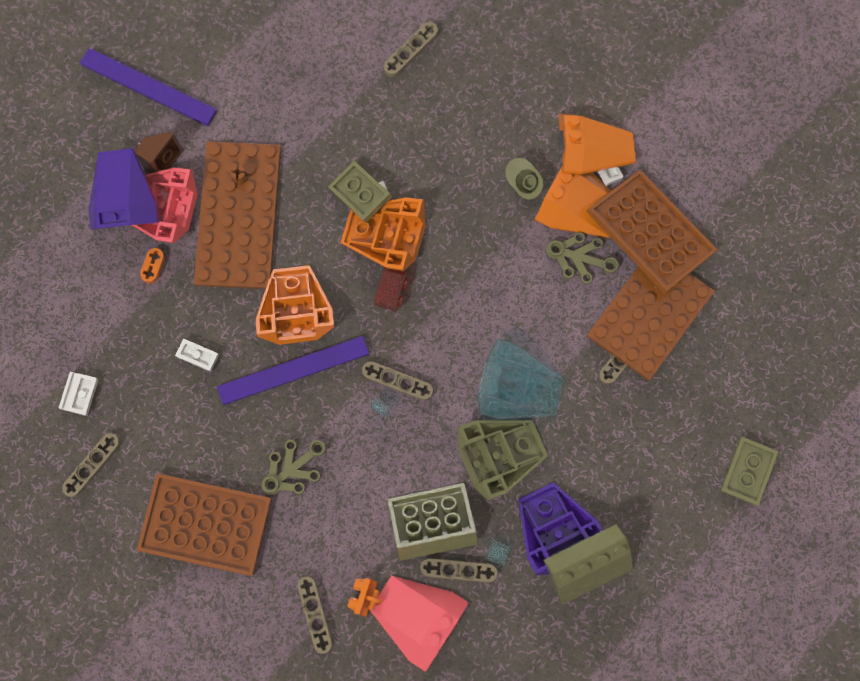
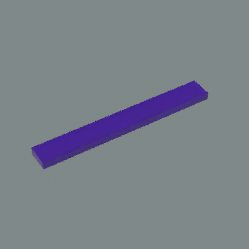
M90 48L80 62L83 67L207 127L217 112L215 108Z
M361 336L217 386L222 404L227 405L368 356L369 352L364 338Z

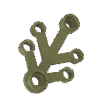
M581 232L576 233L574 237L564 242L554 240L547 245L546 252L548 256L552 259H557L563 270V277L566 279L573 277L574 269L569 267L565 257L572 259L581 275V282L585 285L591 283L592 275L588 273L582 262L603 268L607 274H613L618 269V261L615 258L609 257L606 260L585 255L592 250H600L602 248L603 241L600 238H594L591 243L575 251L567 248L584 242L585 236ZM576 236H581L583 240L577 241ZM595 241L600 242L599 247H596L594 245ZM556 247L559 249V252L554 253L552 249ZM607 264H612L613 269H608ZM570 270L572 275L567 276L565 271ZM589 276L590 280L584 281L583 277Z
M294 440L286 441L284 469L277 475L278 463L281 462L280 459L282 457L278 452H272L269 456L271 461L269 476L265 477L262 481L263 491L268 495H275L280 490L292 491L297 494L304 493L305 486L303 483L289 484L283 483V481L288 477L318 482L321 475L317 470L302 471L298 469L313 457L322 456L326 451L325 444L320 440L313 441L310 444V450L293 463V455L297 444ZM290 442L294 443L293 449H288L287 447ZM317 445L322 447L320 452H315L314 450ZM275 454L279 456L277 461L272 460V456ZM317 473L318 478L315 480L311 479V474ZM270 482L275 483V487L273 489H269L268 484ZM302 485V491L297 492L296 486Z

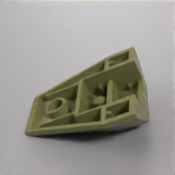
M475 420L457 427L460 456L473 486L488 501L509 492L548 457L533 420Z

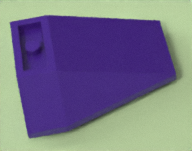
M133 148L98 152L88 210L90 229L159 223L156 200Z

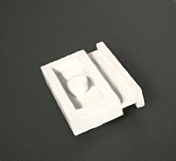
M70 371L59 409L88 416L99 379Z

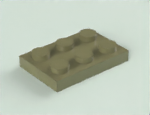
M355 161L328 186L365 223L392 197L384 187Z
M740 437L720 492L754 506H759L779 451L745 437Z

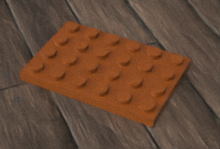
M638 170L587 210V213L664 294L717 251V248L641 170Z
M637 267L586 337L650 381L715 291L692 274H689L664 294Z
M157 473L136 551L253 576L272 499Z

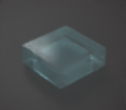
M373 398L370 402L371 407L384 418L389 415L390 409L376 398Z
M491 540L485 560L504 566L510 546Z

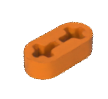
M152 248L148 251L140 272L141 278L148 284L155 283L158 280L165 261L163 252L158 248ZM158 253L160 259H156L154 262L152 255L155 256ZM152 267V273L154 274V276H150L149 279H147V276L145 274L149 273Z

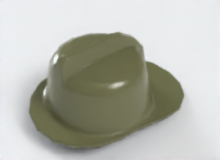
M515 158L509 162L505 171L506 178L522 198L528 200L539 196L544 184L543 178L537 169L524 158Z

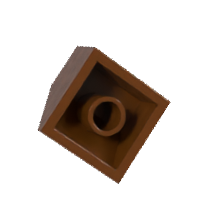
M172 132L145 137L135 148L138 160L151 173L170 169L183 152L182 146Z

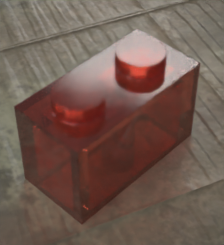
M384 267L374 299L376 307L397 312L398 307H402L404 301L402 292L403 289L407 290L410 280L407 279V272Z

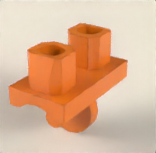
M365 578V580L356 579L354 589L361 591L359 599L351 597L347 606L354 610V613L367 617L369 609L374 610L376 603L382 604L383 600L378 599L380 592L376 590L378 582Z

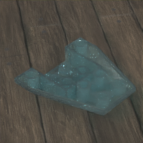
M497 339L486 359L478 393L479 413L495 419L556 416L564 378L518 345Z

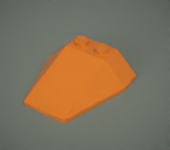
M559 114V130H563L565 146L562 156L563 173L585 174L636 163L632 132L579 115Z
M561 167L542 202L535 220L552 229L610 238L587 213V210L611 192V190L593 172L585 174L563 173V167Z
M405 197L387 201L366 223L350 209L340 243L387 269L405 271L416 261L425 230L424 200Z
M310 265L272 270L256 316L257 337L282 345L318 340L334 328L332 307Z

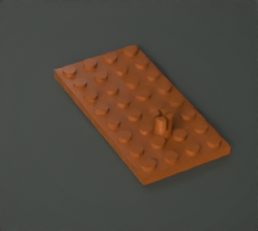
M206 142L194 286L266 289L272 268L280 145Z

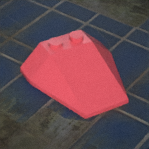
M171 168L146 174L145 177L157 203L159 223L132 226L162 242L175 243L189 230L198 195L193 172L190 169Z
M391 576L378 596V599L383 600L382 604L376 603L374 610L370 609V611L406 658L426 672L469 603L451 591Z

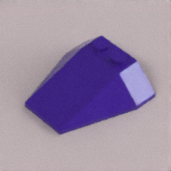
M554 482L518 499L527 559L536 575L549 574L544 562L545 559L603 531L599 522Z

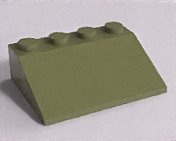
M464 483L388 499L400 561L478 545Z
M616 524L544 560L562 605L633 570L632 556L627 539Z

